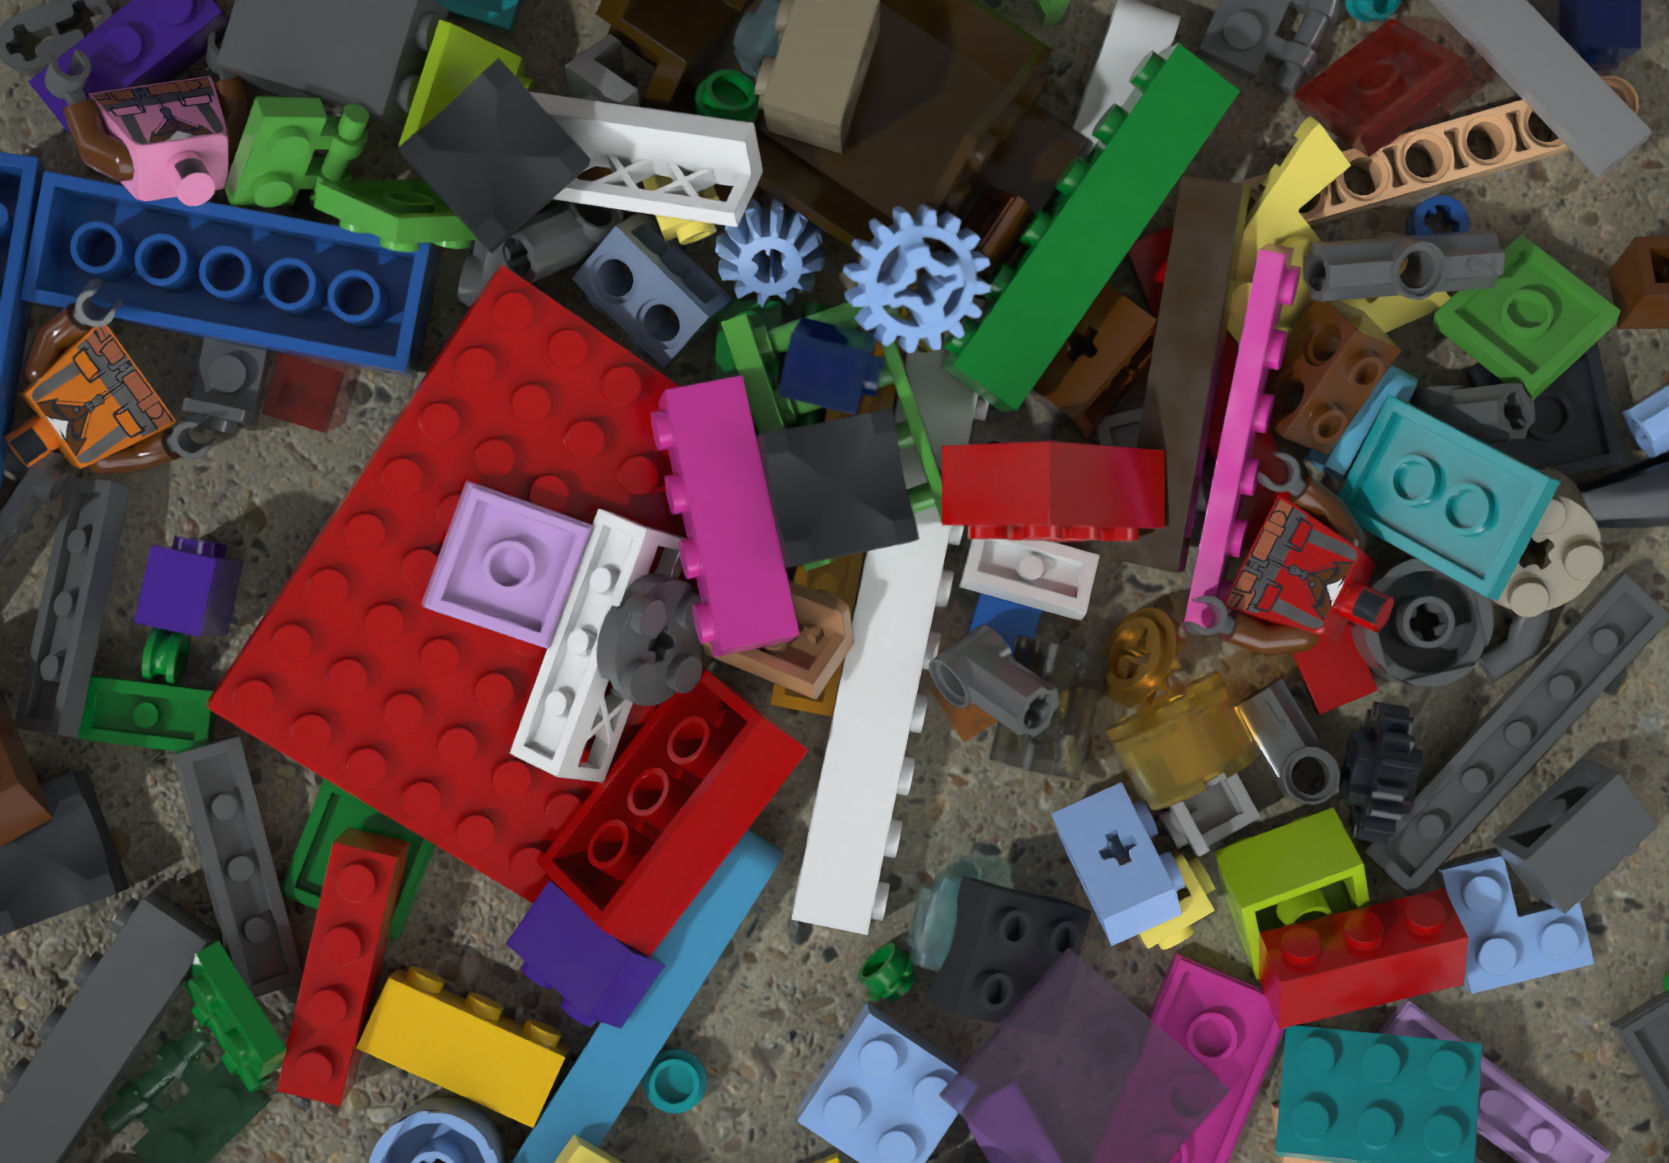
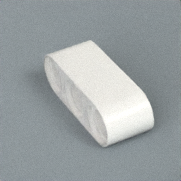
M1137 0L1117 1L1072 125L1073 129L1090 139L1080 155L1082 159L1085 160L1098 141L1092 135V131L1103 114L1114 103L1122 107L1135 89L1128 81L1138 64L1150 51L1153 50L1159 54L1171 47L1181 16Z

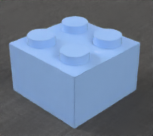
M867 1001L797 1106V1122L859 1163H926L977 1086V1083L970 1069Z

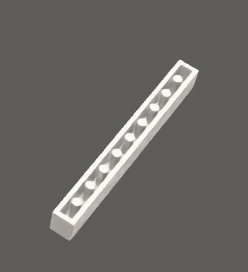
M977 298L972 299V303L979 309L986 301ZM948 330L940 333L941 349L934 351L925 343L923 338H919L914 353H906L904 363L940 471L942 470V446L972 445L968 444L973 419L985 421L989 405L988 401L940 367L949 354V351L943 347L950 333ZM899 395L894 411L896 424L907 420ZM916 445L899 450L906 488L928 482ZM937 507L914 514L919 540L865 553L851 621L854 644L844 657L834 714L830 723L792 909V920L868 935L871 919L883 920L890 883L879 881L883 857H896L902 829V821L891 819L896 794L908 796L915 765V758L904 756L909 731L921 733L928 702V696L917 694L922 669L929 670V663L937 657L941 633L930 631L935 606L947 607L954 571L943 569L948 544L959 546L964 527L941 526L942 522Z

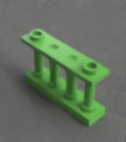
M847 302L772 329H768L766 324L756 327L753 318L746 313L721 322L738 374L743 376L748 403L759 435L790 428V425L799 423V415L895 383L907 419L896 424L899 450L916 445L928 481L907 489L912 510L916 514L937 507L942 522V470L940 471L896 339L888 347L881 344L885 359L789 391L787 385L778 389L775 385L769 364L779 361L777 354L860 326L855 317L863 307H853ZM882 306L888 314L896 318H902L898 307ZM835 559L803 564L805 571H809L833 563Z

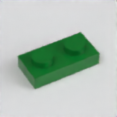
M91 675L78 739L170 751H179L213 740L216 713L207 708L206 701L214 690Z

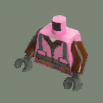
M212 31L208 37L206 52L208 67L220 76V81L215 83L210 76L89 93V100H87L84 87L90 75L91 63L87 55L81 50H74L71 58V69L74 76L67 75L61 71L54 55L51 57L45 75V84L50 93L67 101L68 106L63 109L82 161L87 167L116 181H120L135 199L145 202L178 197L183 204L198 206L207 202L213 196L215 190L223 189L229 175L228 164H232L250 116L246 80L239 79L238 75L216 64L220 50L215 45V31Z

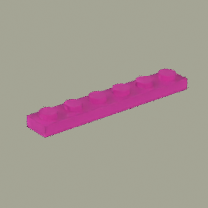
M1268 243L1258 251L1183 630L1186 631L1188 630L1185 627V622L1188 621L1197 623L1204 628L1210 625L1213 616L1210 608L1205 604L1195 603L1192 599L1201 596H1214L1224 602L1234 583L1233 581L1226 580L1231 556L1241 558L1246 543L1249 521L1239 519L1243 496L1254 495L1258 483L1256 473L1261 470L1262 459L1252 457L1256 432L1267 433L1273 412L1275 396L1266 394L1265 388L1269 368L1279 370L1285 353L1288 332L1278 330L1282 305H1293L1299 285L1301 267L1291 265L1294 248Z

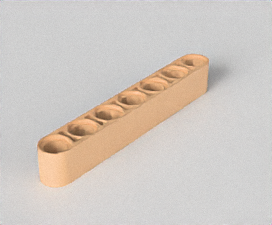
M1614 75L1602 76L1601 78L1637 115L1639 99L1634 87L1623 78ZM1522 99L1342 151L1351 166L1361 167L1368 173L1371 179L1369 194L1358 195L1350 191L1344 182L1343 172L1311 199V205L1307 213L1300 214L1309 226H1314L1570 152L1571 150L1553 131L1550 142L1540 141L1532 135L1529 130L1528 120L1530 114L1535 112ZM1469 131H1478L1488 137L1492 147L1489 160L1476 158L1470 152L1467 146ZM1416 148L1428 155L1432 168L1429 177H1418L1409 171L1405 159L1407 149ZM1268 173L1235 182L1251 186L1248 212H1250L1265 188L1261 183Z

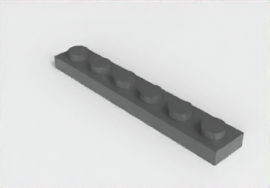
M1618 573L1419 785L1415 791V804L1409 815L1403 814L1401 820H1396L1394 837H1389L1387 844L1367 841L1360 851L1405 893L1412 895L1667 623L1669 613L1629 575Z

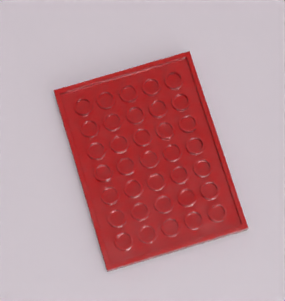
M499 264L206 701L207 708L534 904L548 882L553 881L537 863L600 782L556 777L510 754L547 648L425 608L421 603L466 480L577 518L593 525L599 508L614 512L647 527L687 538L682 513L674 515L671 513L666 495L665 476L673 474L668 449L658 450L651 424V411L659 410L658 402L664 390L680 386L517 274ZM657 547L649 574L657 570L665 547ZM682 568L678 579L689 583L699 592L696 577L686 579ZM610 680L604 692V698L612 692L613 686ZM632 704L608 771L660 704L653 706ZM595 734L587 740L579 762H587L595 740Z

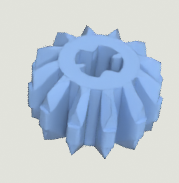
M751 197L745 211L746 216H742L738 227L725 225L726 232L720 233V236H717L715 251L722 258L719 261L718 269L722 280H735L734 293L737 295L738 300L753 291L758 293L757 300L762 309L770 301V295H779L781 300L790 306L795 299L794 288L811 292L815 285L814 272L821 271L825 264V251L819 247L822 243L821 227L815 223L806 224L807 218L794 209L784 212L783 202L776 197L771 201V209H762L760 204ZM774 249L780 251V253L776 254Z

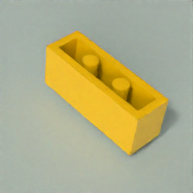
M410 966L408 972L397 969L386 981L356 1048L534 1128L571 1046L559 1041L562 1036L561 1032L538 1020L527 1019L525 1024L522 1025L502 1016L501 1013L504 1007L483 995L469 992L465 999L443 989L445 984L443 978L423 968Z

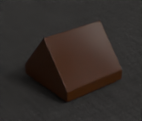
M989 186L985 188L958 231L969 228L977 234L980 240L971 251L981 252L989 258L990 265L997 268L1002 262L1007 264L1019 246L1018 236L1030 221L1034 212L1019 196Z

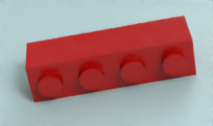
M348 827L333 842L286 1047L287 1051L278 1082V1092L340 1106L354 1086L362 1051L356 1047L371 1016L389 938V930L409 851V841Z

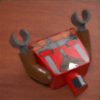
M1272 451L1271 453L1275 457L1282 459L1286 464L1287 473L1285 478L1277 483H1272L1268 477L1257 471V479L1262 486L1275 492L1288 491L1289 500L1279 495L1277 496L1224 602L1214 596H1201L1192 599L1193 602L1205 604L1210 608L1213 615L1210 625L1204 628L1197 623L1188 621L1185 622L1186 629L1193 635L1199 636L1220 632L1224 641L1264 656L1310 651L1319 641L1335 644L1339 640L1348 621L1378 633L1390 616L1394 599L1367 586L1374 571L1375 562L1364 553L1367 542L1366 534L1343 499L1312 476L1304 475L1301 477L1300 467L1293 456L1280 451Z

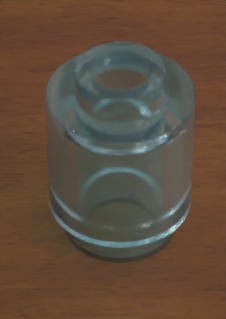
M936 874L933 884H920L906 942L908 946L912 947L910 960L913 964L939 971L943 965L955 932L957 894L962 879Z

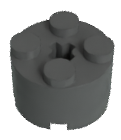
M1417 558L1391 561L1373 571L1367 586L1394 599L1390 616L1378 633L1350 621L1356 648L1375 675L1392 682L1421 687L1444 686L1466 676L1476 666L1475 663L1481 657L1485 647L1489 645L1494 627L1493 610L1489 598ZM1417 612H1426L1430 617V624L1422 626L1420 632L1411 631L1410 619L1414 618Z

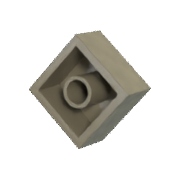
M782 0L775 23V31L780 32L777 43L779 50L776 58L765 55L756 81L755 94L760 95L758 109L764 110L767 130L769 132L842 154L880 33V0Z

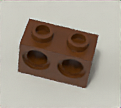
M1313 300L1287 338L1280 369L1269 368L1265 393L1275 396L1270 424L1283 438L1329 455L1402 349L1364 311L1339 300Z

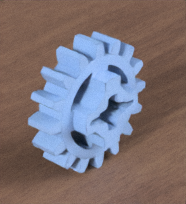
M920 204L915 219H912L909 213L900 206L893 208V225L886 227L874 218L869 222L871 231L875 235L870 244L854 239L851 244L862 255L860 264L844 265L843 272L850 279L858 282V286L844 293L845 298L853 307H863L855 319L865 330L876 327L874 337L887 347L898 336L899 346L907 353H914L919 338H923L925 343L934 351L941 349L940 333L948 330L960 339L965 335L959 322L961 317L965 314L969 317L979 318L982 314L981 310L972 303L974 294L990 292L991 286L976 276V272L990 265L989 258L981 252L971 251L980 238L969 228L958 231L961 220L948 211L937 221L936 211L928 205ZM922 237L935 238L945 242L951 252L944 253L940 250L930 253L929 247L924 244ZM889 254L887 260L885 261L884 265H883L882 268L880 269V266H881L882 262L884 261V259L886 258V256ZM922 267L927 273L918 277L919 287L911 290L907 285L916 281L915 270ZM889 305L895 308L905 305L906 310L911 314L912 320L896 318L888 314L882 306Z

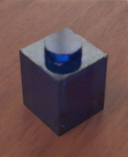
M1560 0L1559 34L1594 71L1616 69L1619 67V61H1623L1641 49V0Z
M802 317L791 332L778 396L856 415L865 396L876 398L879 391L885 359L874 356L878 340L874 337V334Z

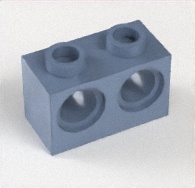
M641 212L616 225L572 278L585 292L586 299L592 307L600 313L610 316L630 335L634 347L645 357L655 360L663 369L688 352L733 301L672 239L665 242L661 229L645 213ZM619 260L630 268L633 282L627 280L621 273ZM664 305L675 311L679 318L680 327L669 321L665 314Z

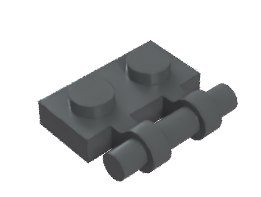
M1220 0L1195 53L1250 80L1256 76L1265 58L1280 66L1272 87L1286 95L1295 96L1303 77L1312 75L1319 60V55L1315 51L1328 24H1336L1344 4L1340 0ZM1288 7L1304 14V18L1293 41H1286L1275 36Z

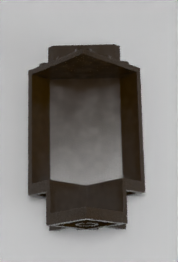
M601 0L596 15L611 24L607 35L611 34L620 40L623 46L656 67L640 104L642 108L698 115L694 107L695 94L700 83L712 73L723 69L735 70L749 77L756 86L757 77L765 55L776 58L779 50L777 43L780 32L775 31V23L782 0ZM880 0V33L842 154L769 132L767 130L764 110L759 109L754 122L763 168L757 185L853 250L855 249L851 244L854 239L863 240L870 244L875 238L869 224L872 219L875 218L886 227L893 225V208L898 206L907 211L912 219H915L920 204H925L936 211L937 221L948 211L961 220V225L985 188L989 186L1019 196L1035 214L1039 209L1043 210L1057 190L1055 184L1069 163L1075 157L1081 155L1090 139L1036 104V101L1050 80L1041 71L1051 56L1053 49L980 0ZM922 237L924 244L929 247L930 253L940 250L944 253L951 252L945 242L935 238ZM889 254L886 256V258H885L884 261L882 262L880 268H882V266L884 265V263H885V261L887 260ZM989 265L983 270L976 272V276L986 282L996 268Z

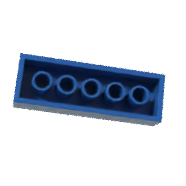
M44 171L20 300L41 308L61 311L70 303H76L77 298L89 281L100 279L103 283L99 290L91 296V300L98 307L109 308L116 300L121 299V307L112 320L115 322L417 378L441 253L429 243H420L419 250L415 252L394 251L380 246V237L373 234L356 233L342 229L339 226L212 202H205L198 206H188L183 204L178 197L145 202L135 199L122 185Z

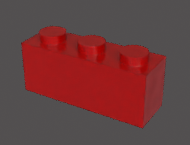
M1438 889L1259 932V981L1278 1027L1282 1029L1464 985L1468 935L1445 889Z

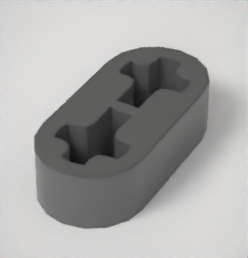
M52 0L17 14L3 23L0 28V57L5 64L20 74L35 77L49 65L52 55L56 59L87 36L80 29H74L67 33L64 32L65 29L82 22L81 10L88 7L96 15H103L102 19L95 22V29L117 11L107 0ZM26 31H29L38 39L53 35L54 38L39 43L35 47L37 57L31 61L23 54L15 53V49L23 45L22 34Z

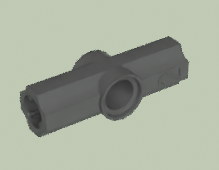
M1489 230L1409 236L1388 231L1377 235L1375 238L1312 242L1310 251L1304 256L1303 279L1307 283L1310 298L1316 301L1397 295L1421 300L1430 297L1435 292L1494 288L1498 277L1504 275L1505 252L1500 247L1497 233ZM1408 256L1406 269L1400 275L1401 263Z

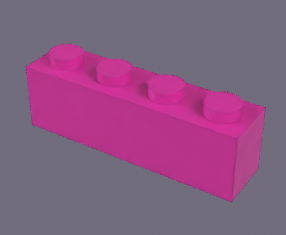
M743 376L664 390L658 402L659 410L651 411V424L658 450L668 449L673 474L665 476V489L671 513L673 515L682 513L687 539L679 540V553L686 579L696 577L701 603L693 605V617L698 639L701 644L710 642L713 657L790 642L800 633Z

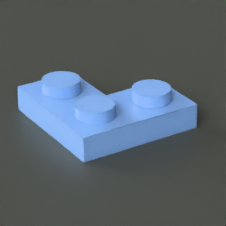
M1501 854L1486 855L1441 866L1436 869L1440 888L1445 889L1468 935L1464 986L1467 992L1474 994L1595 964L1580 902L1575 904L1566 914L1551 905L1517 913L1505 861Z

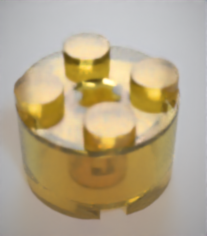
M1213 670L1192 680L1184 686L1186 693L1174 698L1169 691H1161L1155 694L1154 701L1150 706L1137 704L1135 706L1137 713L1131 714L1105 729L1138 796L1151 810L1172 806L1208 790L1207 782L1223 772L1228 779L1251 764L1261 753L1255 743L1254 736L1218 670Z

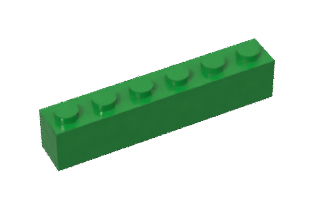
M1180 43L1159 54L1152 50L1138 64L1128 81L1135 89L1122 107L1114 103L1100 118L1092 131V135L1098 141L1085 160L1080 156L1075 157L1062 172L1055 184V188L1061 194L1048 213L1039 209L1022 230L1017 240L1024 247L1010 266L1002 262L987 279L986 282L991 287L989 293L982 294L987 299L980 308L981 316L973 319L967 315L962 317L959 322L965 335L959 339L949 333L943 344V347L949 351V354L940 367L1001 412L1018 410L1240 92L1239 89Z

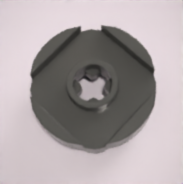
M661 573L644 575L626 588L634 592V594L627 599L622 609L612 605L606 614L597 642V667L601 677L611 681L613 686L611 691L615 695L637 705L653 706L670 699L676 692L682 694L691 692L701 678L702 663L700 658L703 653V644L698 639L693 617V605L701 603L700 593L689 583ZM656 638L654 644L649 649L650 639Z

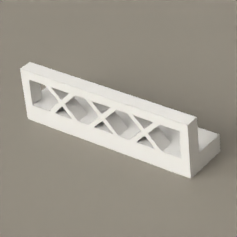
M529 92L548 115L590 158V164L585 170L599 166L611 168L613 171L612 174L594 182L575 178L553 199L738 227L763 172L754 123ZM654 175L671 177L674 181L655 191L638 189L636 183ZM715 184L733 186L727 202L700 198L697 192Z
M598 508L591 534L546 651L510 754L556 777L604 782L633 703L618 697L613 692L604 698V692L609 680L601 677L597 667V642L603 620L612 605L622 609L627 599L634 594V592L626 588L636 579L649 574V569L658 546L665 548L657 570L654 573L666 574L678 579L682 570L679 540L687 538L647 527L614 512ZM656 638L650 639L649 649L654 644ZM595 734V740L587 762H579L587 740Z

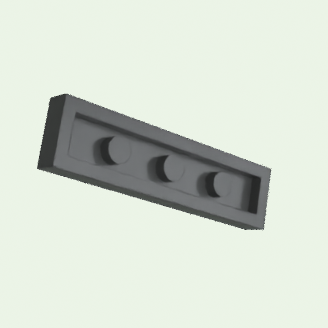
M67 478L14 724L16 729L78 738L131 486L113 480Z
M231 735L172 752L225 952L254 998L301 983L303 973L240 736Z

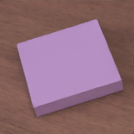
M466 480L421 604L425 608L548 649L593 526L577 518Z

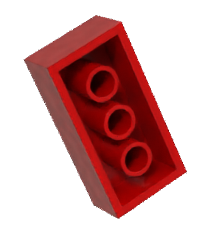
M702 665V675L696 687L686 694L676 692L670 699L658 706L608 771L604 782L598 784L537 864L599 929L650 957L809 749L740 691Z

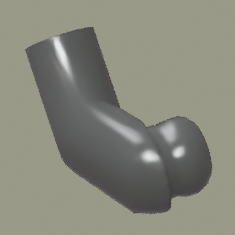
M1505 607L1506 616L1511 619L1507 637L1483 651L1477 661L1490 681L1495 682L1538 654L1549 622V610L1535 617H1523L1517 615L1512 609Z

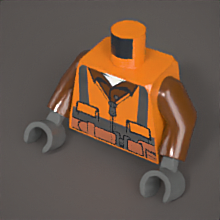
M100 279L89 281L77 298L76 303L67 305L37 330L21 368L25 384L18 391L19 396L34 417L4 437L5 441L26 468H30L58 448L72 466L77 468L87 466L97 474L143 472L179 459L181 456L187 459L202 457L216 444V439H212L204 444L196 443L189 436L188 428L201 424L206 417L200 413L191 414L177 425L174 430L169 429L177 421L107 325L115 317L121 307L122 300H116L109 308L98 307L92 302L91 296L99 290L103 281Z

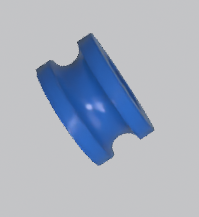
M1436 195L1420 202L1410 211L1406 220V234L1408 236L1433 234L1432 228L1423 225L1424 216L1426 218L1433 216L1437 213L1436 209L1444 212L1443 222L1452 226V232L1469 231V217L1466 209L1458 200L1450 196Z

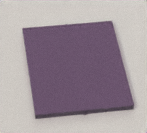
M1068 948L1009 1016L1004 1017L1000 1021L999 1027L940 1092L939 1096L1018 1163H1169L1172 1155L1230 1089Z

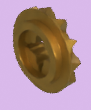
M1143 608L1131 613L1116 626L1104 646L1099 665L1102 689L1111 700L1131 709L1136 703L1150 706L1154 701L1156 691H1169L1168 678L1172 671L1183 668L1176 656L1184 649L1187 643L1178 634L1180 622L1160 609ZM1142 655H1150L1147 664L1142 663L1138 666V663L1133 661L1134 657L1141 658Z

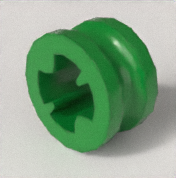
M152 627L144 648L142 676L153 680L158 674H162L166 677L167 683L178 684L187 665L191 635Z

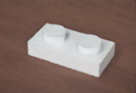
M971 539L959 587L1082 621L1087 613L1100 555L1047 541Z

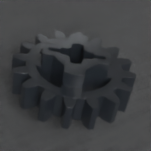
M1374 701L1372 709H1367L1365 727L1360 726L1359 731L1352 730L1349 734L1343 769L1340 773L1339 795H1345V804L1351 807L1348 818V826H1352L1351 837L1387 844L1389 837H1394L1396 820H1401L1403 814L1409 815L1414 807L1415 791L1423 765V751L1416 749L1415 737L1410 736L1414 718L1409 717V707Z

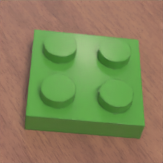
M422 179L317 182L314 208L340 219L339 226L342 229L380 237L379 245L384 248L400 252H415L419 250L420 243L432 242L441 247L467 249L470 248L471 240H478Z
M1521 234L1503 250L1505 252L1504 275L1498 277L1494 288L1458 291L1435 312L1432 325L1505 384L1522 383L1527 395L1534 400L1616 325L1621 310Z

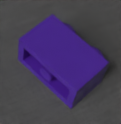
M174 535L172 546L151 545L134 623L198 637L228 635L244 561L225 557L228 547L226 544L194 537L187 538Z
M553 881L548 882L506 942L524 960L520 967L521 971L538 985L549 990L555 988L564 997L560 1003L561 1008L572 1018L589 1027H592L595 1021L621 1029L666 966L654 954L648 957L599 929Z

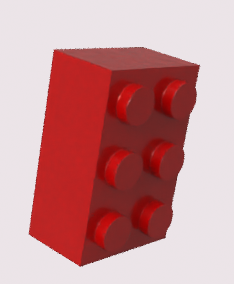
M1051 441L942 446L941 526L968 527V539L974 540L1008 539V541L1085 542V540L1139 541V529L1165 528V450Z

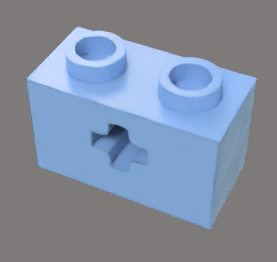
M1122 782L1051 814L1060 841L1111 946L1182 915L1176 891L1184 888L1185 883L1178 866L1169 851L1158 855L1150 839L1158 835V830L1150 811L1143 799L1132 804ZM1125 857L1128 863L1120 866L1117 860Z

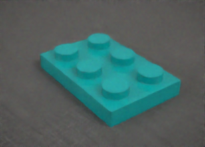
M1388 395L1337 496L1346 502L1362 528L1481 595L1499 600L1561 481L1401 398Z
M1297 1025L1286 1027L1275 1147L1276 1155L1335 1163H1475L1482 1043Z

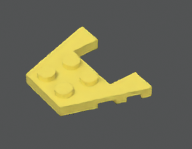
M1311 116L1302 122L1294 134L1298 140L1281 166L1275 163L1261 183L1265 189L1245 219L1227 324V331L1239 345L1258 251L1266 244L1294 248L1291 265L1301 267L1294 303L1292 306L1282 305L1278 330L1287 331L1288 338L1313 301L1310 298L1307 283L1303 279L1304 256L1311 249L1312 242H1321V240L1301 216L1299 209L1348 169L1351 164L1322 125ZM1408 257L1401 263L1400 275L1406 269ZM1435 292L1430 297L1421 300L1397 295L1339 301L1364 311L1387 333L1437 311L1450 299V296L1447 292Z

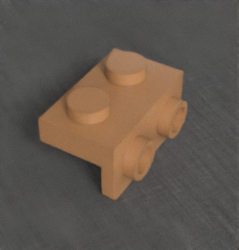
M788 580L800 635L790 642L713 657L710 642L703 643L705 655L816 700L853 646L854 637L849 606L829 591L822 589L813 590Z

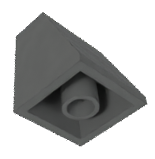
M235 0L216 64L276 97L320 98L324 110L341 115L346 105L358 104L368 111L369 122L404 130L439 20L446 22L449 9L436 0Z

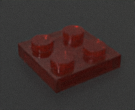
M1391 18L1299 89L1293 98L1304 116L1307 118L1309 116L1313 117L1323 128L1370 157L1379 149L1394 142L1402 131L1429 110L1444 103L1452 92L1472 78L1463 57Z

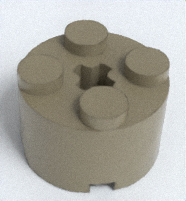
M1545 467L1546 470H1538L1561 482L1499 600L1491 599L1503 607L1512 609L1517 615L1523 617L1538 616L1546 610L1557 608L1573 600L1586 589L1593 578L1601 572L1604 565L1600 531L1580 490L1565 474Z

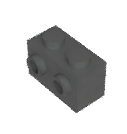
M1582 756L1500 833L1492 843L1532 895L1566 914L1575 904L1585 900L1592 893L1594 886L1615 866L1634 854L1640 843L1657 828V825L1619 773Z

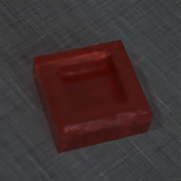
M280 353L261 414L326 434L345 373Z

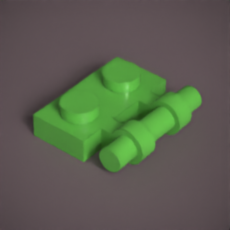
M256 97L224 186L230 205L262 206L267 208L293 206L299 189H312L309 201L314 207L317 182L351 181L352 171L349 167L352 159L361 156L368 140V131L365 128L369 120L368 111L361 105L348 104L345 106L341 117L326 116L320 98ZM315 149L328 150L325 157H312Z

